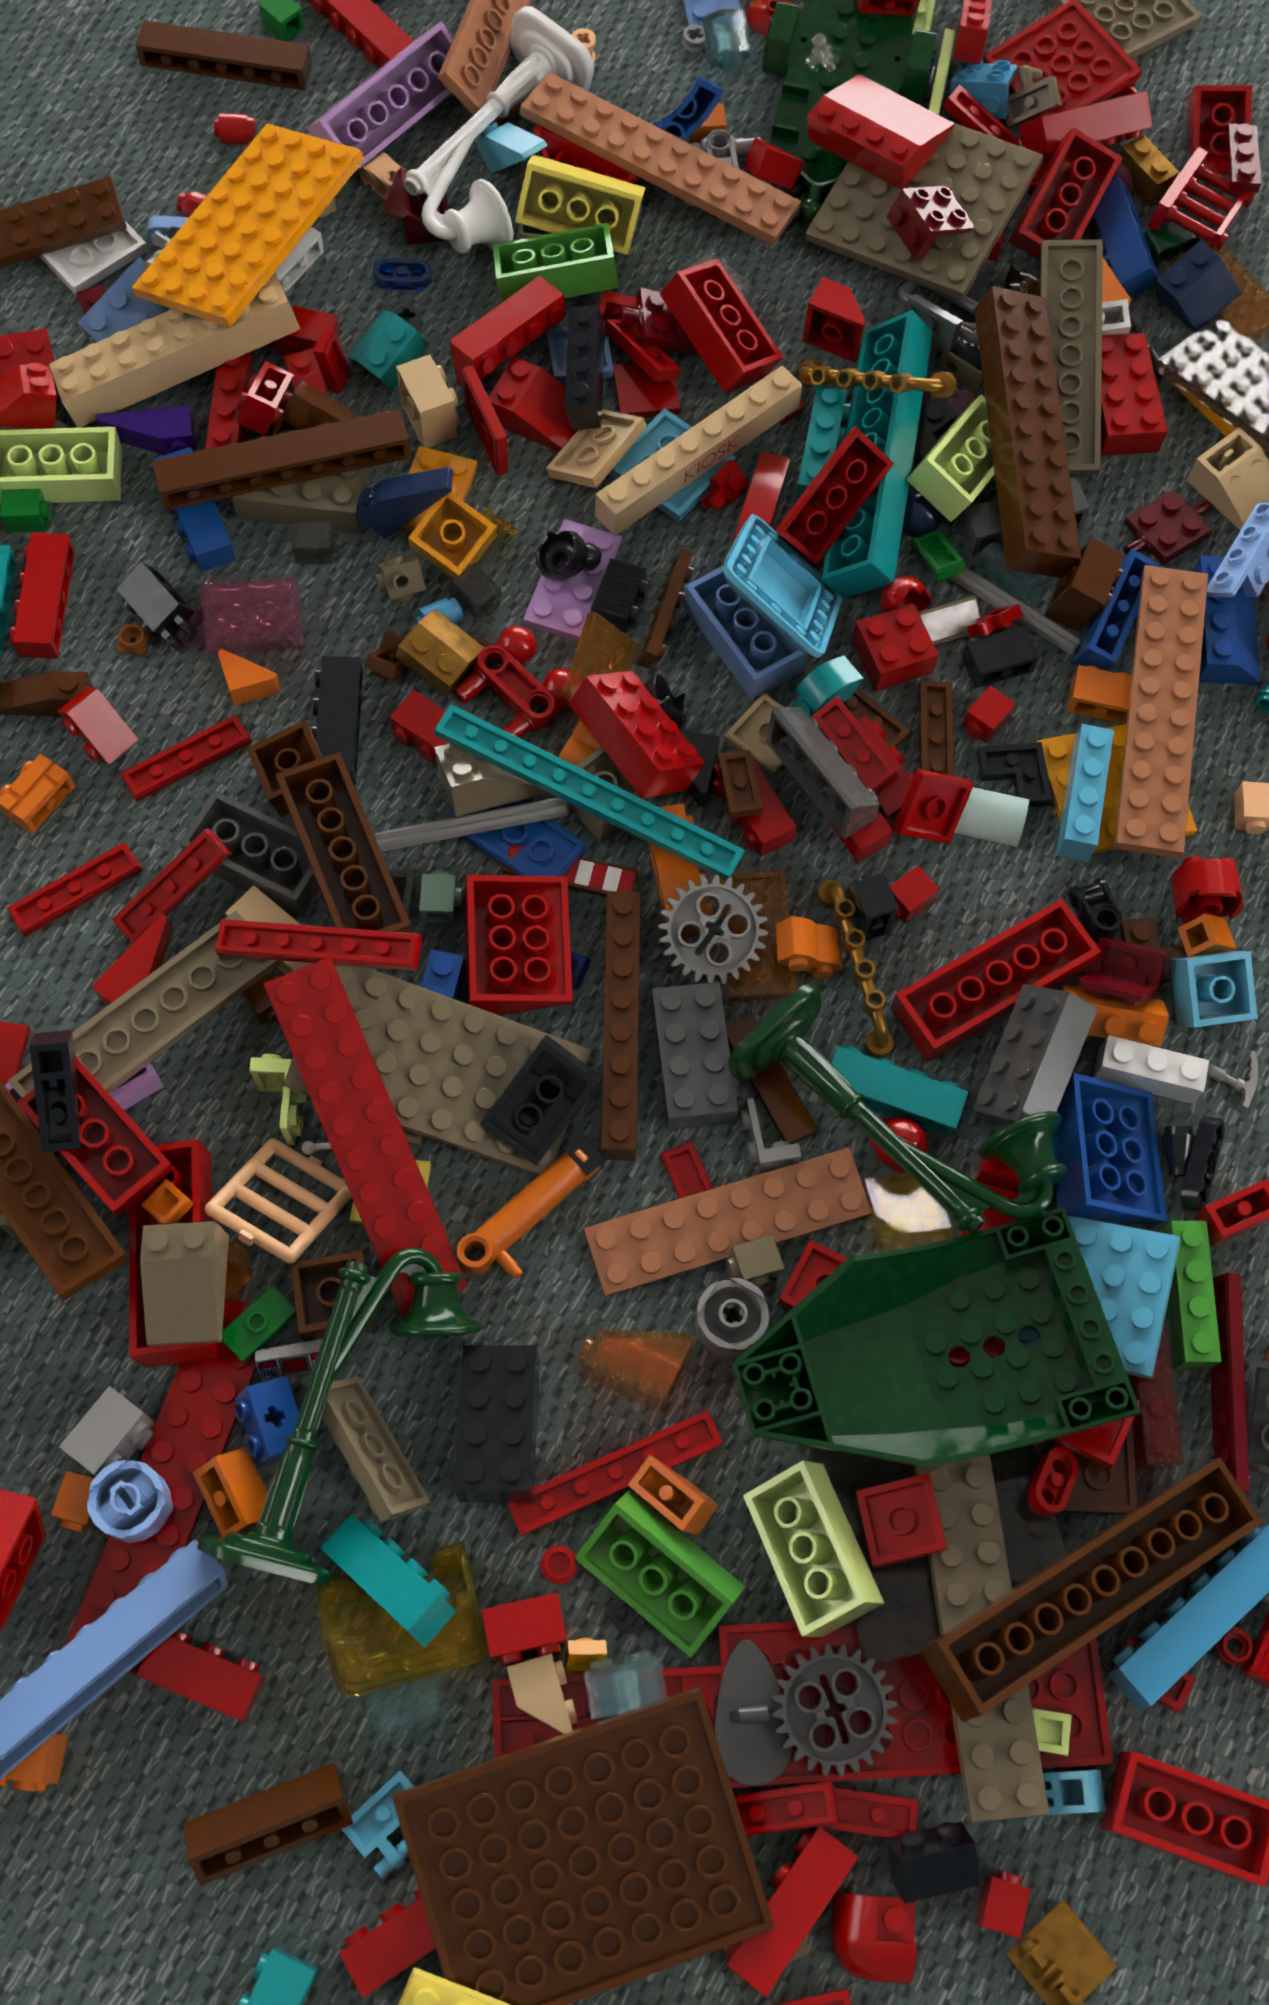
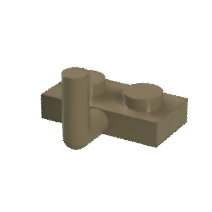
M1028 65L1020 67L1019 74L1023 89L1008 96L1007 127H1017L1062 106L1056 77L1049 76L1039 81L1043 76L1041 69Z

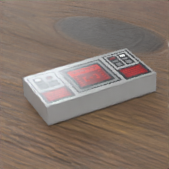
M323 1339L255 1351V1362L261 1381L312 1373Z

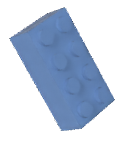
M723 566L685 585L683 607L751 700L804 672L808 654L801 652L727 584Z

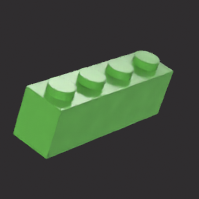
M1171 1221L1161 1230V1233L1180 1236L1181 1240L1168 1300L1174 1370H1210L1221 1363V1352L1207 1221Z

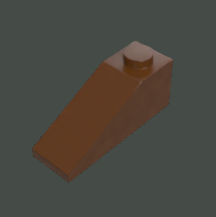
M58 670L0 683V714L62 717L58 710L87 686L93 687L87 672Z

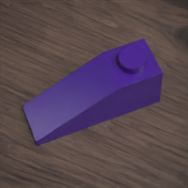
M189 405L96 415L99 427L116 428L120 443L161 455L188 447L192 448L193 453L196 451L194 422Z

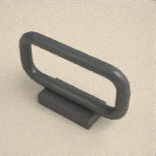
M908 281L898 289L897 297L906 306L905 313L913 310L933 331L931 340L933 343L950 351L956 348L958 338L960 337L966 342L979 346L977 332L962 325L963 320L917 294L913 296L910 294L919 289H928L974 315V309L979 304L978 302L967 296L962 301L913 281Z

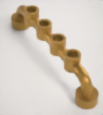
M806 360L798 368L799 380L805 385L837 383L841 388L862 385L867 390L890 388L894 393H905L911 390L930 391L937 398L949 397L956 389V379L950 372H937L931 378H915L909 373L886 375L883 371L860 373L855 368L838 371L833 370L830 366H823L817 360Z
M826 880L819 886L817 899L822 906L835 908L833 919L841 925L845 937L843 949L851 956L854 965L852 977L861 987L864 996L862 1008L867 1015H870L874 1031L867 1037L865 1048L870 1056L885 1058L890 1054L894 1040L891 1034L888 1033L882 1010L886 1001L885 995L875 989L872 980L875 973V965L871 960L865 958L862 949L865 943V934L855 927L853 916L856 907L853 901L846 899L842 884L835 880ZM840 910H846L848 914H844ZM850 940H856L858 944H853ZM859 970H865L868 974H862ZM874 1000L879 1005H872L869 1001Z

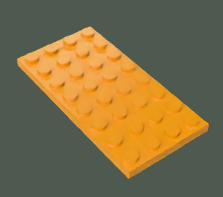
M267 123L131 287L136 297L231 328L364 161L361 149Z

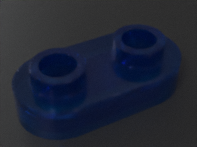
M382 258L373 265V278L375 284L383 289L422 290L431 284L432 271L429 263L422 259Z

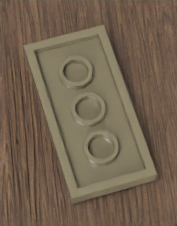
M359 1376L333 1381L321 1418L332 1434L333 1443L342 1452L349 1464L353 1478L360 1484L366 1494L373 1513L383 1523L418 1511L431 1502Z

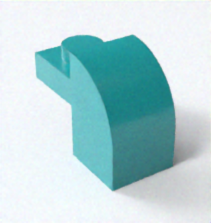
M844 655L829 660L813 670L798 685L796 691L799 693V696L792 707H801L807 716H812L837 696H839L842 702L849 700L863 680V677Z

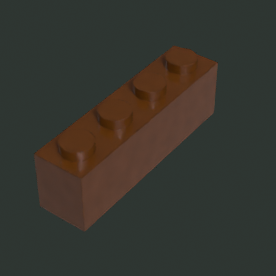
M332 1763L183 1823L188 1861L202 1886L352 1825L353 1819L345 1786L335 1763Z

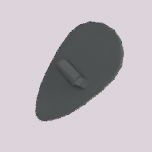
M742 1640L736 1645L723 1671L715 1717V1736L727 1775L740 1784L759 1786L772 1782L784 1772L791 1758L792 1747L784 1749L782 1743L788 1737L787 1733H775L774 1729L783 1721L782 1718L771 1716L772 1711L781 1708V1703L771 1699V1696L781 1694L780 1688L764 1654L750 1640Z

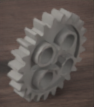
M703 875L699 877V886H696L692 880H688L686 882L688 892L678 887L675 889V893L679 899L668 898L666 900L667 904L672 908L671 911H660V915L668 919L667 923L657 925L658 929L666 931L667 934L658 939V942L669 944V948L662 953L663 956L671 954L675 956L670 966L675 967L682 964L681 976H686L690 971L694 972L693 982H698L702 975H705L706 983H713L714 977L717 976L720 983L725 984L727 973L734 980L739 979L738 968L749 972L751 969L747 960L759 961L760 958L754 950L765 949L766 945L758 941V938L768 935V931L759 929V924L767 921V917H757L756 914L763 905L757 904L752 906L750 902L754 898L755 893L744 896L742 892L745 884L742 883L734 889L732 888L731 877L727 878L724 884H720L719 875H714L711 884H708L707 879ZM704 897L711 898L716 904V911L712 916H707L700 910V901ZM726 904L730 905L729 912L717 926L716 930L720 935L712 936L702 953L697 956L695 950L709 932L705 925L716 922ZM732 916L741 918L744 923L743 932L739 935L733 934L728 928V921ZM686 925H690L697 930L698 938L694 944H688L682 940L681 930ZM713 944H719L725 949L726 956L721 963H716L710 958L709 950Z

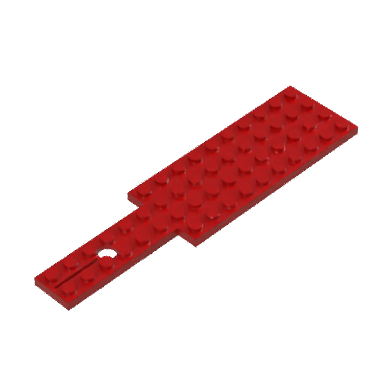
M937 1613L861 1617L824 1637H802L796 1621L723 1625L717 1627L720 1666L566 1675L567 1684L560 1685L564 1701L572 1699L577 1717L586 1716L587 1711L590 1714V1717L577 1718L578 1723L571 1725L572 1731L596 1723L593 1714L594 1707L599 1700L605 1697L617 1699L623 1706L625 1713L700 1687L715 1733V1717L722 1674L729 1656L740 1641L750 1640L754 1642L767 1659L775 1678L788 1681L790 1676L785 1671L784 1666L788 1665L795 1670L799 1667L795 1657L796 1654L801 1655L807 1661L810 1659L809 1647L811 1646L817 1650L819 1655H823L825 1643L830 1644L833 1654H837L839 1646L845 1644L848 1657L856 1649L861 1650V1663L871 1657L875 1660L871 1671L873 1673L879 1670L886 1672L880 1684L893 1685L894 1689L886 1694L885 1697L886 1700L897 1702L896 1707L887 1709V1715L897 1719V1723L886 1724L885 1730L893 1736L892 1739L881 1737L879 1743L885 1750L884 1754L872 1749L869 1753L874 1764L870 1765L862 1758L859 1759L858 1773L854 1772L849 1764H845L843 1776H839L835 1765H831L827 1776H825L821 1772V1763L819 1762L816 1763L811 1771L806 1768L808 1758L806 1755L800 1760L795 1761L793 1755L797 1747L794 1745L791 1748V1758L784 1772L772 1782L759 1786L961 1774L950 1701L920 1652L921 1648L940 1637ZM1096 1637L1028 1684L1032 1708L1071 1715L1068 1756L1039 1751L1042 1768L1114 1764ZM845 1671L838 1674L835 1679V1688L840 1694H848L854 1688L855 1681L850 1672ZM822 1674L819 1680L829 1702V1708L825 1709L824 1713L834 1717L842 1743L846 1744L849 1739L838 1714V1711L843 1708V1703H837L833 1700L827 1678ZM510 1678L492 1679L494 1758L563 1735L543 1722L534 1720L536 1718L517 1708ZM807 1685L801 1689L798 1696L800 1704L805 1708L816 1705L819 1699L816 1687ZM779 1686L780 1692L783 1694L784 1689ZM863 1710L853 1712L849 1719L850 1728L853 1732L857 1733L864 1731L869 1723L868 1715ZM517 1720H534V1721H517ZM820 1724L814 1729L812 1735L814 1743L818 1746H826L831 1742L833 1732L829 1725ZM728 1776L731 1788L752 1787V1785L740 1784Z

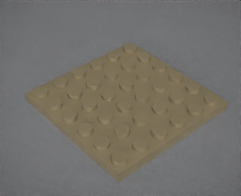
M954 123L953 130L906 188L948 187L953 192L955 199L962 209L967 212L974 227L970 233L937 235L923 259H914L886 217L901 189L848 161L806 231V241L963 301L1040 168L1043 155Z

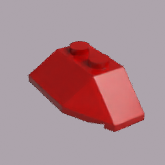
M538 124L533 130V135L545 140L547 144L546 147L539 151L541 157L628 183L638 181L640 178Z

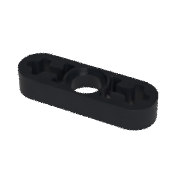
M1203 1116L1199 1121L1181 1190V1206L1184 1210L1200 1212L1207 1206L1224 1139L1225 1127L1222 1118Z

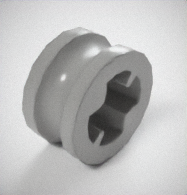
M697 24L687 26L683 31L682 44L684 48L690 52L704 50L707 45L708 36L706 29Z

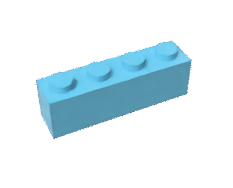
M1082 724L1073 741L1056 856L1088 862L1098 845L1114 730Z

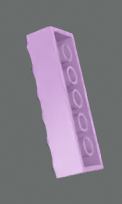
M441 21L428 29L307 127L310 134L314 137L361 149L364 161L357 168L358 170L452 92L438 78L453 42V38Z

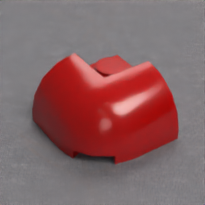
M835 1892L832 1897L831 1938L833 1951L842 1967L854 1977L866 1981L910 1985L915 1971L917 1944L914 1943L915 1902L904 1904L900 1897Z

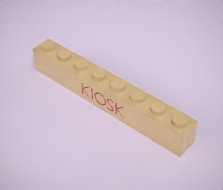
M783 365L597 492L595 494V516L616 536L798 409L802 384Z

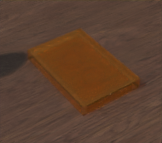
M596 611L588 613L561 695L571 701L586 676L631 671L639 645Z

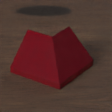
M400 168L395 175L383 212L404 222L408 245L449 241L437 238L424 226L421 213L428 195L425 193L415 196L409 194L403 184L406 179L407 170ZM446 193L437 208L440 214H445L449 210Z

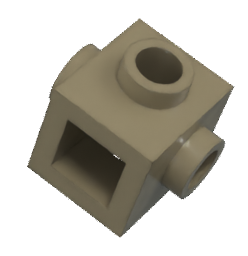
M401 553L386 556L384 562L377 564L379 573L375 574V579L379 592H385L390 600L395 599L396 602L407 601L414 597L413 593L426 590L419 560L414 554L402 556Z

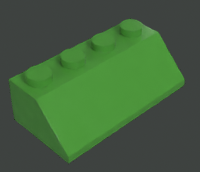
M630 1489L612 1506L575 1556V1559L690 1658L745 1589L741 1582Z

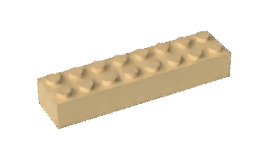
M274 272L231 328L171 308L153 318L145 319L124 331L116 332L113 336L89 344L84 349L68 356H63L49 365L64 407L77 428H81L97 421L96 415L115 413L220 366L226 361L233 360L300 330V326L280 281Z

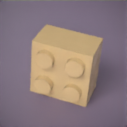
M430 354L396 366L400 403L422 446L429 448L457 438V426L460 425V420L455 407L459 403L454 389H448L446 385V376L442 366H436Z

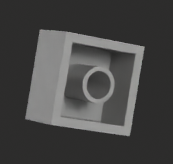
M108 1386L61 1443L59 1448L97 1476L106 1466L116 1461H128L137 1449H145L147 1443L155 1435L153 1431L155 1422L111 1386Z

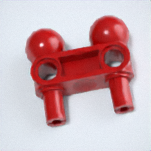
M512 625L503 630L497 644L487 646L481 650L478 659L471 665L472 673L453 689V693L462 704L466 705L485 687L489 688L516 714V717L502 730L521 739L529 731L538 732L540 729L550 726L554 717L561 709L569 708V703L580 687L581 682L577 675L568 669H555L547 674L542 684L537 681L522 666L530 662L536 654V638L531 630L524 626ZM494 662L501 665V668L497 670H491L486 667ZM540 705L545 707L546 711L538 714L534 713L531 708Z

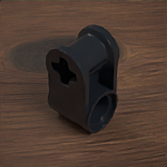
M1100 877L1095 879L1092 884L1080 888L1077 886L1070 887L1068 890L1069 901L1092 940L1099 943L1101 937L1113 939L1122 924L1123 916L1111 895L1107 882ZM1098 921L1105 922L1110 927H1104Z

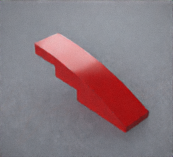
M761 452L734 540L745 521L752 514L757 515L772 527L791 458Z

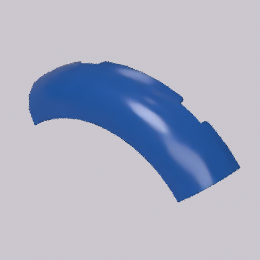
M699 76L683 102L668 116L652 125L685 141L708 119L717 106L724 90L710 80Z

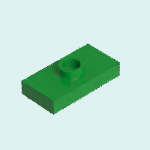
M940 530L911 540L915 554L937 582L966 571L965 561Z
M272 1285L222 1331V1341L245 1364L255 1354V1351L260 1350L296 1316V1308Z

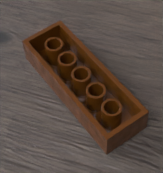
M340 752L275 774L281 795L333 926L337 928L412 933L410 921Z

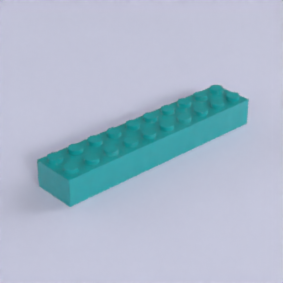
M913 310L864 330L857 370L860 373L883 371L886 375L909 373L915 378H926L933 331ZM862 385L854 387L846 436L854 426L857 427L894 462V465L825 554L821 580L842 598H848L894 583L909 482L906 479L911 475L923 391L911 390L905 393H894L890 388L867 390Z

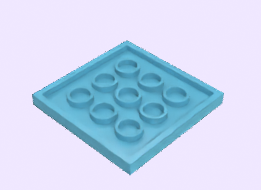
M1067 1215L1126 1373L1152 1379L1181 1241L1180 1236ZM1025 1330L1018 1337L1019 1341L1028 1347H1033L1040 1341L1039 1335L1033 1330Z

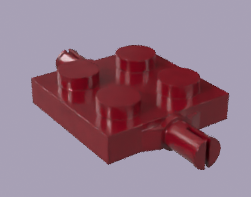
M640 287L636 294L637 309L620 307L619 319L636 323L640 331L641 344L696 355L697 350L660 296L661 292Z
M1174 490L1166 493L1126 517L1124 524L1134 534L1135 541L1123 547L1124 553L1128 554L1132 549L1137 552L1145 550L1154 555L1163 565L1210 538L1213 529L1200 516L1211 511V502H1208V499H1203L1198 504L1190 506Z

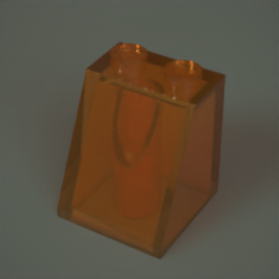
M599 1330L595 1339L587 1338L579 1357L581 1359L579 1364L582 1365V1377L661 1414L691 1351L695 1335L688 1332Z

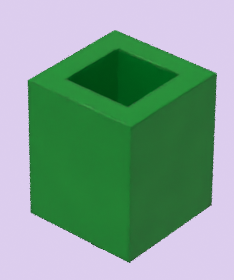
M263 0L259 3L262 25L281 41H288L305 29L302 8L293 0Z
M40 489L2 490L1 519L8 533L46 532V520H51L52 511L50 502L45 501Z

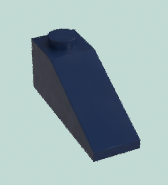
M448 466L381 480L372 488L368 487L361 493L359 497L358 518L386 539L452 491L453 470Z

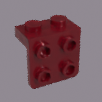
M945 186L902 188L886 216L914 259H923L937 235L970 233L974 227L967 212L962 209L955 199L953 192Z
M1101 937L1098 943L1101 953L1094 962L1093 971L1079 978L1078 986L1085 988L1086 993L1089 995L1105 997L1106 994L1119 997V1002L1123 1004L1137 1006L1140 1002H1145L1160 992L1168 952Z

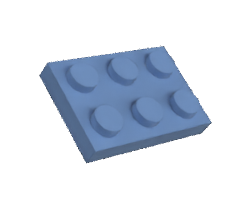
M140 257L134 261L77 322L97 342L171 309L136 297L131 287L145 272L143 270L145 262Z

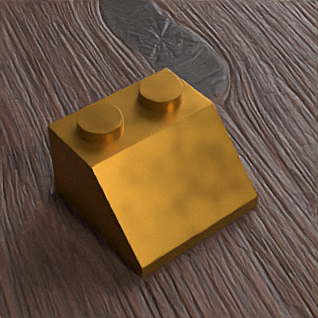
M434 609L420 620L398 646L396 658L447 697L472 667L471 665L478 659L479 653L484 647L437 609Z

